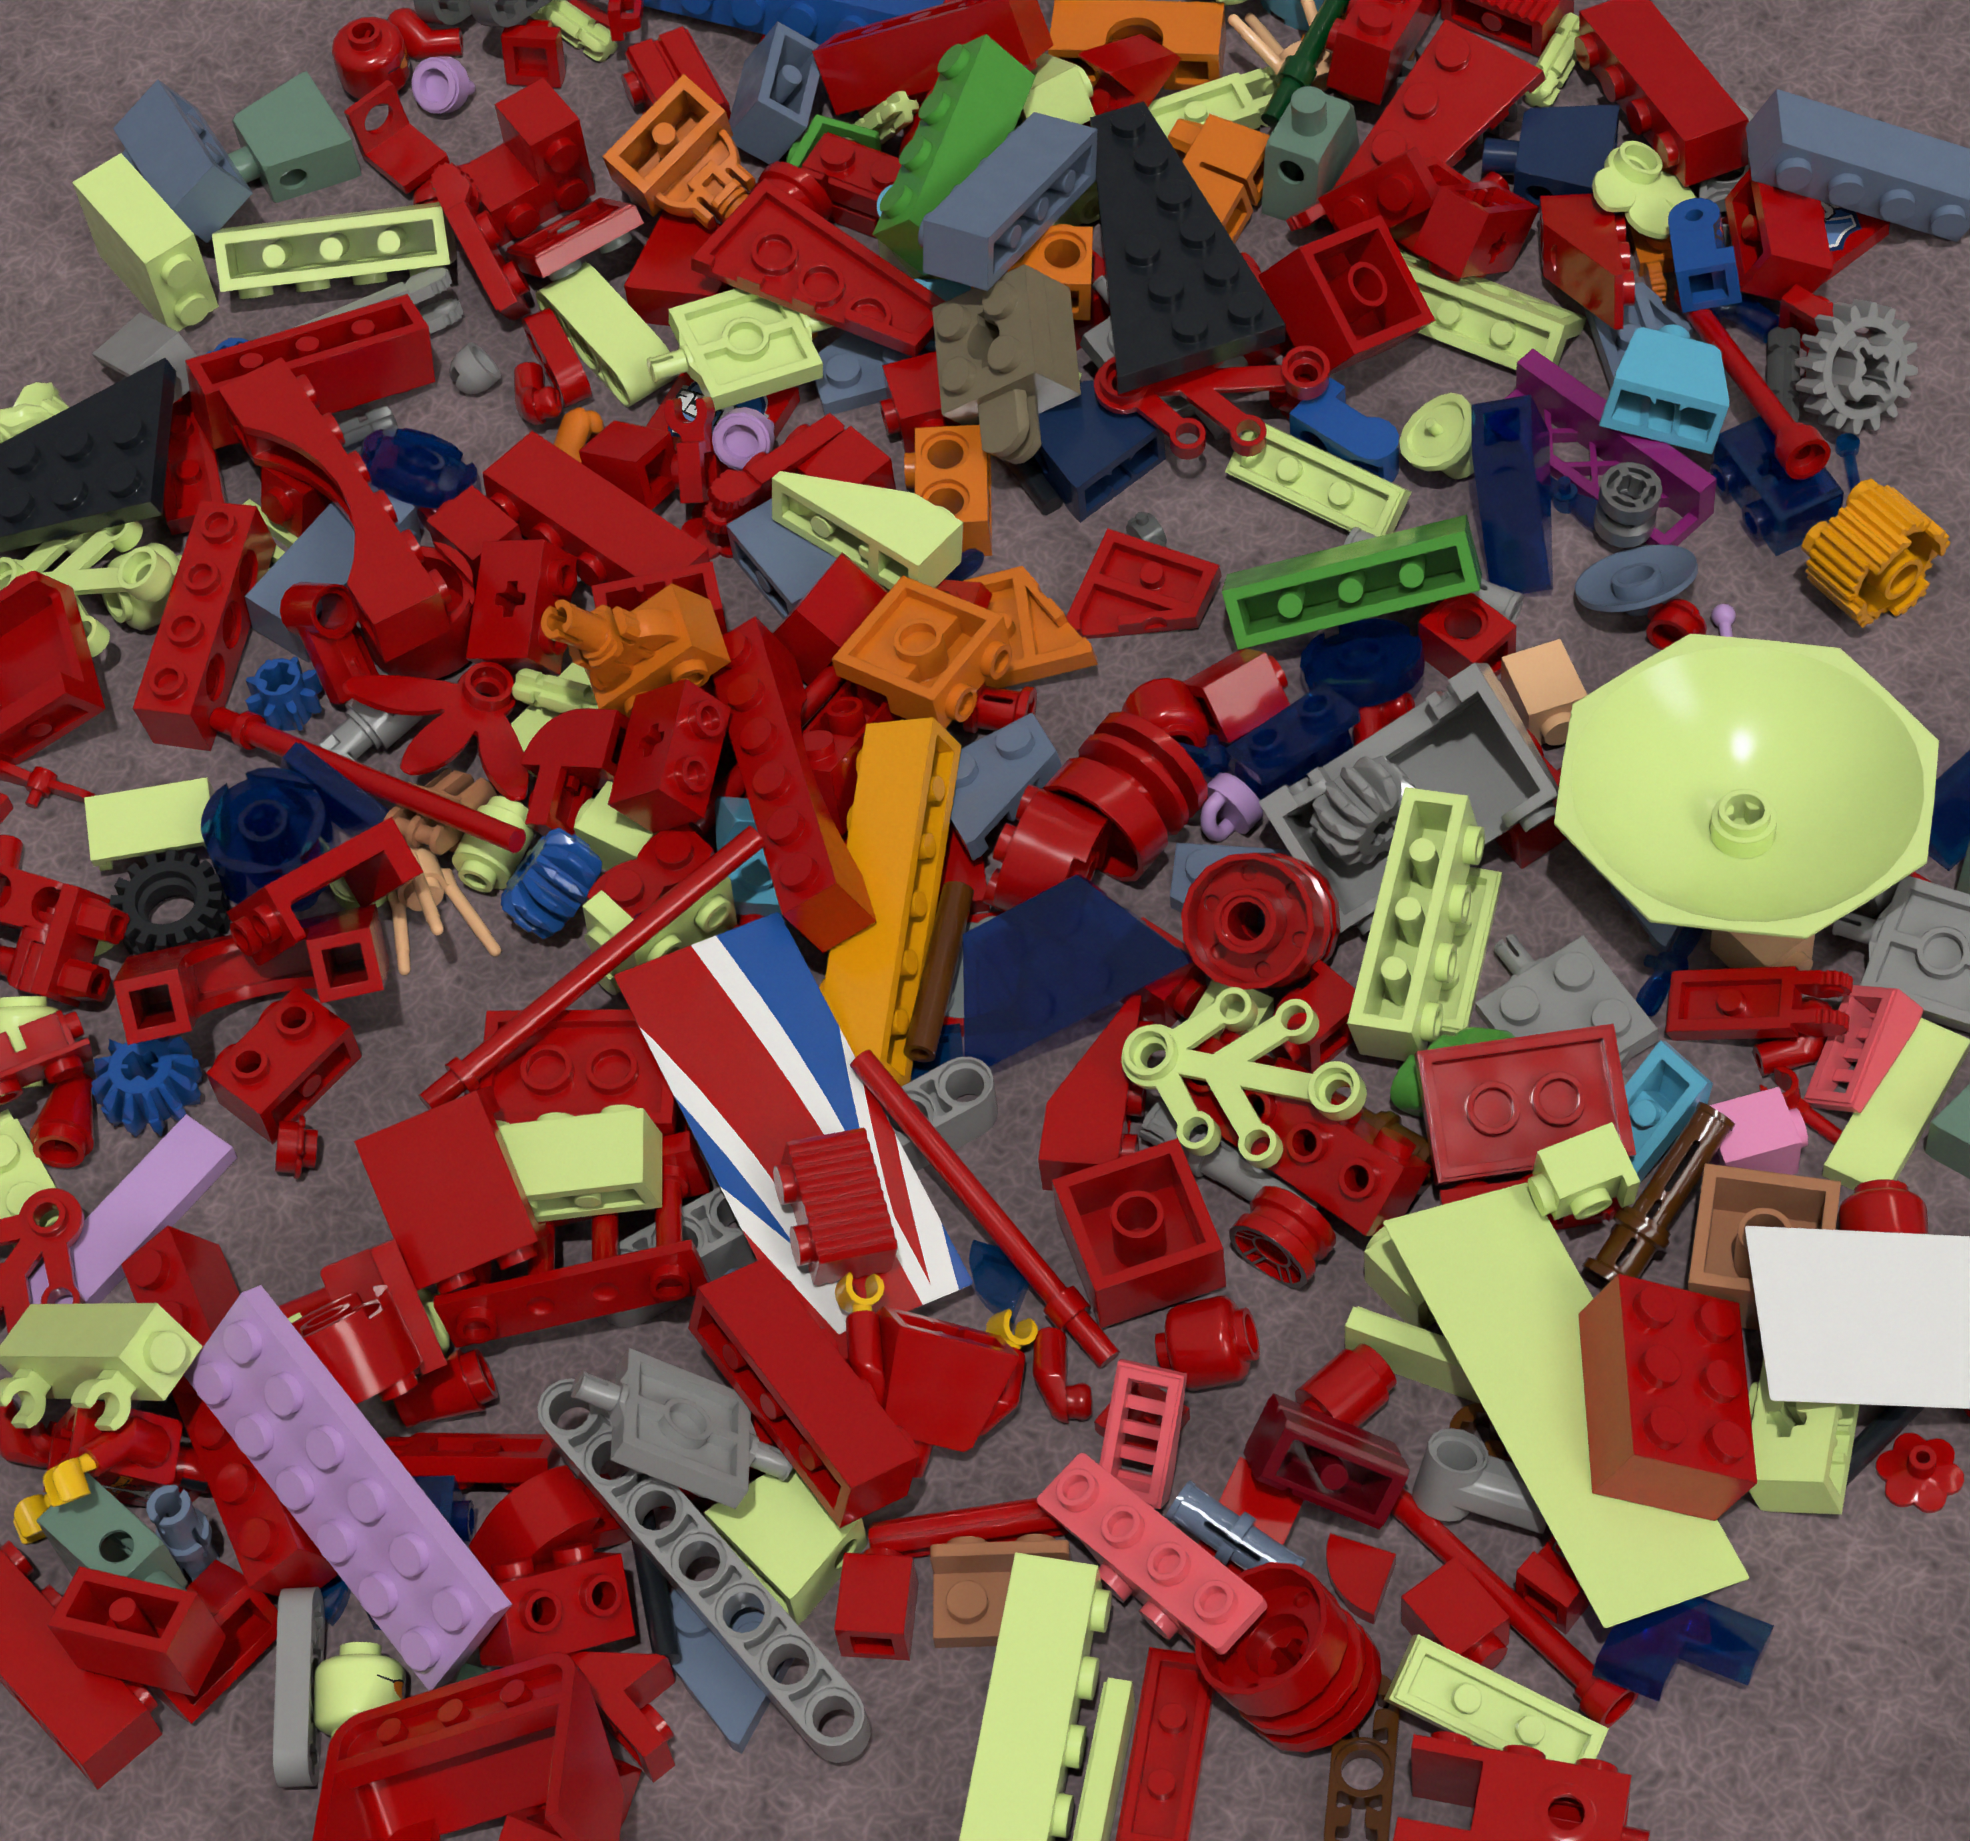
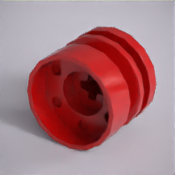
M1124 711L1109 713L1096 728L1094 734H1090L1078 749L1079 757L1069 758L1042 789L1101 811L1103 815L1112 820L1114 827L1102 868L1096 867V869L1122 882L1137 881L1166 848L1168 836L1177 835L1187 824L1189 818H1192L1208 799V786L1196 762L1163 729L1143 717Z
M1269 1562L1244 1570L1237 1576L1262 1595L1267 1602V1609L1225 1654H1217L1195 1636V1661L1205 1680L1229 1704L1238 1709L1241 1717L1250 1723L1263 1739L1279 1749L1309 1752L1334 1744L1355 1729L1374 1704L1382 1680L1380 1652L1367 1631L1356 1623L1348 1611L1340 1607L1336 1598L1315 1575L1296 1564Z

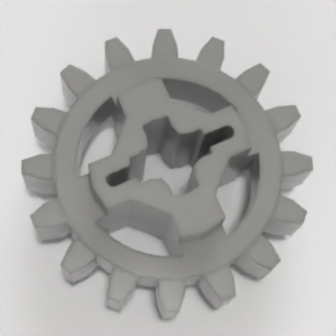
M1854 299L1852 304L1836 302L1833 304V317L1821 314L1815 317L1816 325L1819 329L1816 336L1803 335L1801 340L1810 349L1807 357L1795 359V366L1806 369V377L1798 381L1795 386L1797 391L1811 394L1803 408L1806 412L1819 414L1818 423L1820 425L1853 434H1859L1861 428L1876 431L1880 429V415L1895 418L1898 415L1897 407L1894 403L1897 396L1910 398L1911 391L1904 385V380L1906 376L1916 375L1918 367L1907 364V356L1915 352L1918 347L1915 342L1903 340L1910 325L1908 321L1894 319L1896 312L1894 308L1862 299ZM1866 327L1869 329L1866 333H1854V331ZM1847 400L1856 401V403L1851 405L1844 404Z

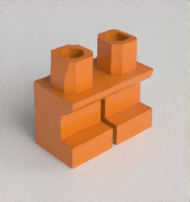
M1209 114L1204 124L1177 119L1168 135V140L1180 159L1183 160L1182 162L1235 244L1254 211L1252 205L1257 206L1263 194L1265 147L1270 135Z

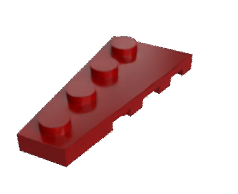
M1445 19L1333 188L1413 147H1417L1423 159L1436 156L1451 168L1454 167L1466 155L1465 149L1487 128L1492 131L1509 115L1508 109L1527 91L1531 94L1546 80L1543 70ZM1326 214L1322 216L1323 219L1330 222Z
M766 178L758 184L691 257V270L911 357L917 356L935 336L932 308L946 302Z

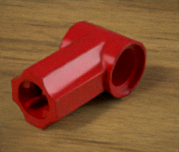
M299 582L293 584L285 591L280 602L282 623L288 631L301 637L330 703L343 704L351 700L352 698L346 695L343 690V683L354 676L379 674L356 625L358 618L348 588L339 584ZM319 600H321L323 608L322 615L318 621L316 606Z

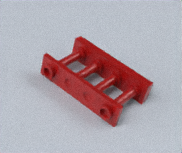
M690 1130L662 1136V1208H655L656 1247L618 1255V1213L538 1222L539 1225L546 1222L550 1235L534 1242L538 1255L528 1259L527 1276L491 1283V1261H488L473 1268L477 1280L465 1285L463 1290L434 1296V1308L455 1348L696 1296L697 1288L711 1282V1279L692 1239L683 1241L682 1199L709 1193L710 1183L708 1169ZM592 1219V1261L555 1269V1227Z

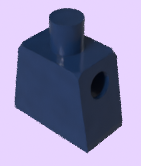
M1620 105L1530 108L1524 112L1519 141L1494 138L1485 139L1482 173L1493 171L1500 175L1514 176V193L1540 207V196L1592 194L1594 176L1598 171L1604 169V162L1613 149L1617 148Z
M1093 380L1080 383L1081 395L1039 413L1042 444L1031 458L1063 499L1067 509L1080 523L1166 459L1164 433L1138 412L1117 414L1105 409L1095 396Z

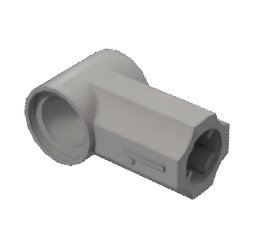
M1454 1428L1442 1429L1431 1436L1412 1489L1413 1499L1419 1509L1426 1515L1442 1521L1461 1520L1472 1512L1540 1534L1544 1533L1547 1523L1514 1463L1489 1456L1484 1443L1475 1435L1465 1430Z

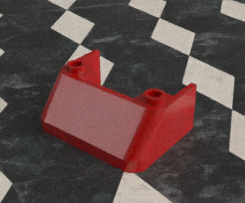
M553 1652L352 1716L337 1729L328 1746L312 1841H440V1835L542 1804H546L545 1818L564 1841H619L624 1787L586 1675L569 1655L562 1652Z

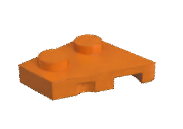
M1023 566L964 580L982 582L993 594L988 610L1004 616L1012 648V659L1006 673L997 680L988 677L985 681L986 686L1005 688L1098 665L1097 656L1091 643L1086 637L1082 638L1068 622L1064 612L1051 598H1047L1043 594L1037 581Z

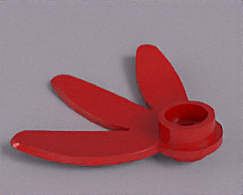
M494 662L477 663L471 666L459 678L457 684L442 680L399 675L354 676L343 683V690L350 698L383 712L408 716L441 713V715L426 725L408 745L399 765L404 773L417 776L444 767L465 749L473 736H477L478 752L483 770L496 790L512 801L524 800L527 797L528 769L520 765L524 752L514 729L506 718L514 709L517 700L512 695V687L515 684L513 677L505 667ZM479 693H487L493 697L483 696Z

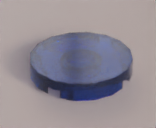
M404 428L396 429L394 436H384V429L373 431L363 441L359 455L368 469L372 481L371 484L403 502L425 508L438 509L444 502L454 499L471 485L476 486L477 468L473 462L467 465L461 461L463 452L458 447L433 434Z
M1378 618L1362 619L1339 625V634L1325 639V633L1323 632L1314 637L1301 653L1300 671L1302 682L1309 695L1325 705L1342 708L1372 707L1394 700L1414 688L1424 675L1425 669L1423 643L1419 636H1411L1409 627L1397 621Z

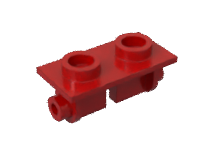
M58 1010L55 1013L18 1026L26 1049L16 1053L13 1050L7 1033H0V1106L20 1097L23 1094L22 1087L45 1078L50 1084L68 1080L84 1070V1063L93 1060L89 1039L85 1038L78 1042L74 1041L75 1038L85 1035L76 1011L63 1015L62 1011Z

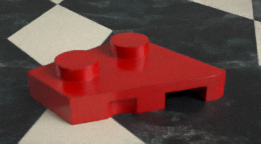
M1107 528L1066 618L1082 638L1086 637V639L1198 628L1222 577L1220 566Z

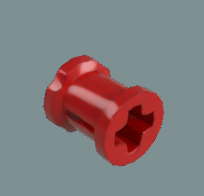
M984 682L977 690V701L973 712L968 719L963 721L965 733L976 734L979 729L997 731L1032 712L1035 716L1037 704L1036 688L1025 686L1021 691L986 686Z

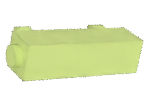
M158 1303L30 1304L0 1345V1364L13 1375L12 1378L0 1380V1406H7L17 1393L21 1399V1408L14 1416L11 1424L15 1428H31L43 1417L46 1409V1398L71 1399V1404L75 1408H91L97 1399L104 1400V1413L98 1418L95 1426L101 1431H115L127 1421L131 1410V1400L165 1401L203 1346Z

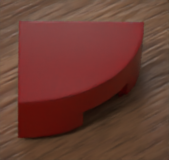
M1330 1533L1326 1548L1327 1570L1330 1581L1351 1613L1366 1622L1374 1624L1396 1565V1554Z

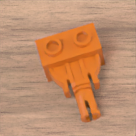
M685 74L602 156L611 179L652 217L662 209L678 217L696 218L709 231L717 226L714 215L719 222L723 223L748 196L747 191L750 192L756 184V179L741 166L739 151L732 138L733 132L726 111Z
M672 583L632 611L618 606L611 610V607L600 605L589 612L566 600H558L555 602L556 608L549 606L545 609L541 618V629L544 635L551 640L568 644L569 655L572 657L573 663L584 667L590 680L598 709H615L629 719L635 695L683 679H688L700 687L709 680L710 675L731 662L711 601Z

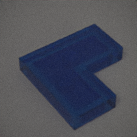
M1699 1596L1614 1625L1596 1658L1592 1675L1655 1701H1660L1681 1660L1744 1685H1749L1769 1645L1774 1625Z

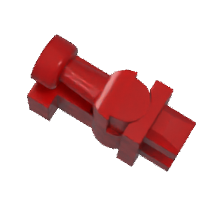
M0 864V925L21 929L16 948L0 945V975L7 977L9 985L18 990L35 996H44L48 1000L57 1001L78 1008L80 1001H104L111 981L110 969L92 964L98 941L117 945L124 939L130 919L129 915L110 905L109 898L84 888Z

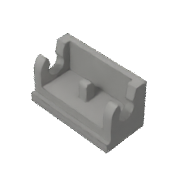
M141 312L92 353L101 366L105 368L110 367L125 375L123 379L166 358L177 371L174 402L190 390L185 360L197 357L179 332Z

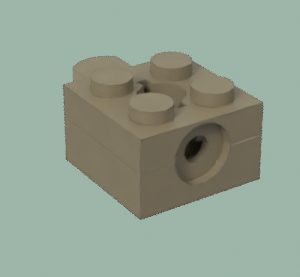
M1024 264L1005 273L988 291L973 288L932 308L942 415L962 425H980L982 450L1012 464L1026 462L1040 448L1042 443L1039 413L1081 395L1070 287Z

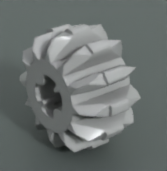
M1383 755L1373 759L1364 756L1352 768L1342 767L1340 775L1334 781L1325 783L1327 790L1323 795L1316 798L1312 804L1315 812L1312 815L1310 824L1316 830L1317 837L1336 857H1340L1348 865L1359 861L1367 864L1372 862L1378 853H1389L1404 788H1415V784L1396 763H1391Z

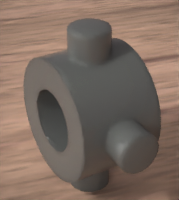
M1139 512L1135 518H1131L1126 526L1127 535L1165 547L1167 543L1166 535L1160 523L1152 514Z

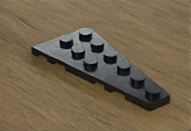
M166 358L0 443V553L162 515L177 372Z

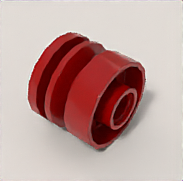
M1282 853L1232 854L1207 866L1189 887L1181 912L1183 941L1194 963L1215 982L1230 987H1239L1243 990L1294 986L1311 977L1310 966L1319 959L1326 963L1333 954L1341 929L1339 902L1327 878L1307 861ZM1261 909L1265 915V926L1262 933L1258 927L1257 919Z

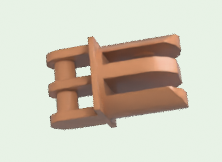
M450 768L443 770L424 786L411 783L474 810H477L482 805H487L491 797L497 796L495 787L486 779L480 777L474 782L471 774L457 770L451 771ZM398 805L394 806L384 818V820L390 817L393 818L409 846L418 848L423 844H427L431 853L442 855L447 851L455 852L462 839V835L465 834Z

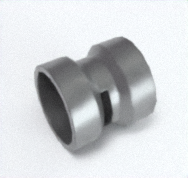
M1626 462L1610 467L1603 475L1598 495L1599 500L1593 519L1595 530L1601 539L1611 545L1627 548L1636 547L1646 542L1652 535L1657 516L1656 511L1658 510L1662 494L1661 480L1653 470L1643 464Z

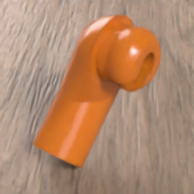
M582 407L570 410L562 418L553 445L581 463L579 450L586 445V442H589L604 429L602 417L596 411H586Z

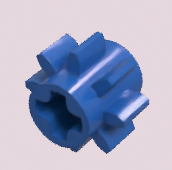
M293 657L290 660L283 658L268 659L257 670L255 677L246 678V683L251 693V696L245 700L248 710L265 718L269 726L283 731L296 729L300 731L303 730V726L310 720L312 713L316 714L322 711L317 694L323 689L317 672L314 669L303 673L298 657Z

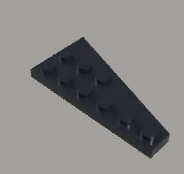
M1139 102L1090 117L1091 127L1097 129L1096 183L1118 395L1285 342L1286 324L1145 102Z

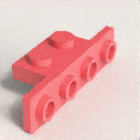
M1085 1453L1078 1454L1037 1497V1503L1043 1511L1084 1543L1099 1563L1102 1585L1107 1590L1112 1591V1595L1123 1603L1130 1595L1144 1605L1139 1610L1140 1615L1167 1640H1170L1177 1632L1195 1647V1636H1197L1217 1654L1222 1655L1235 1644L1267 1609V1602L1261 1594Z

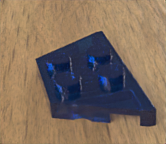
M1076 874L963 934L965 1057L979 1059L991 1068L1193 962L1187 952L1180 947L1174 946L1146 925L1147 923L1129 909L1120 906L1108 897L1106 892L1083 875Z

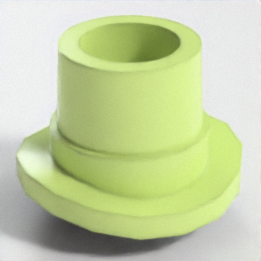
M1456 393L1440 395L1425 403L1411 416L1403 427L1399 440L1401 454L1414 467L1424 471H1442L1453 479H1462L1470 476L1482 465L1487 453L1486 442L1476 431L1477 418L1474 407L1463 395Z

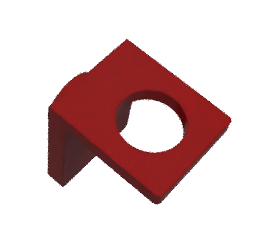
M389 80L383 82L344 111L363 159L406 194L432 177L430 174L434 173V168H438V164L450 163L446 152L409 123L395 86ZM387 104L388 116L385 122L375 130H366L365 119L369 111L376 105Z

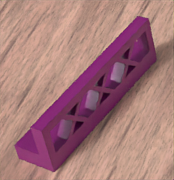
M1531 349L1517 362L1516 389L1483 417V426L1595 507L1599 500L1600 490L1598 475H1604L1610 467L1619 463L1634 462L1643 464L1653 470L1661 480L1662 494L1658 508L1669 507L1683 518L1665 534L1654 527L1652 535L1644 542L1647 545L1663 544L1678 546L1714 514L1716 477L1668 443L1599 426L1606 400L1538 351ZM1523 405H1526L1544 418V429L1519 430L1509 423L1507 419ZM1578 442L1589 450V461L1564 462L1553 454V443ZM1540 443H1545V448ZM1597 456L1603 461H1597ZM1584 476H1590L1591 481Z

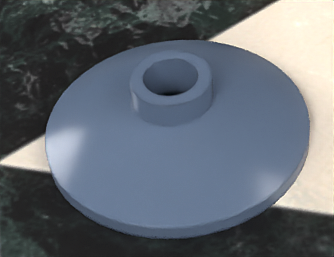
M1663 544L1635 547L1607 556L1591 565L1577 579L1575 592L1578 601L1591 610L1626 612L1630 616L1648 615L1650 607L1660 604L1686 589L1698 574V564L1695 555L1683 547Z

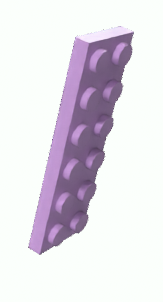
M262 1285L242 1292L185 1372V1378L425 1687L430 1691L448 1684L510 1608L512 1603Z

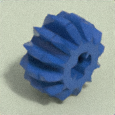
M560 827L549 831L547 835L539 839L532 850L528 851L524 860L517 866L515 873L506 883L507 887L501 894L502 910L514 919L513 922L529 933L531 931L542 939L553 936L556 932L562 930L566 922L571 917H574L578 908L586 901L589 890L602 871L600 857L591 850L589 844L577 835H570Z
M170 1036L130 1045L127 1042L121 1044L109 1039L108 1050L111 1056L94 1059V1072L97 1078L91 1082L93 1086L91 1090L97 1104H101V1110L109 1123H112L114 1127L124 1124L127 1132H130L135 1138L147 1124H150L153 1132L162 1137L165 1126L163 1121L171 1117L179 1122L187 1114L183 1106L201 1104V1092L198 1084L203 1081V1072L198 1060L193 1058L189 1044L181 1036L170 1039Z

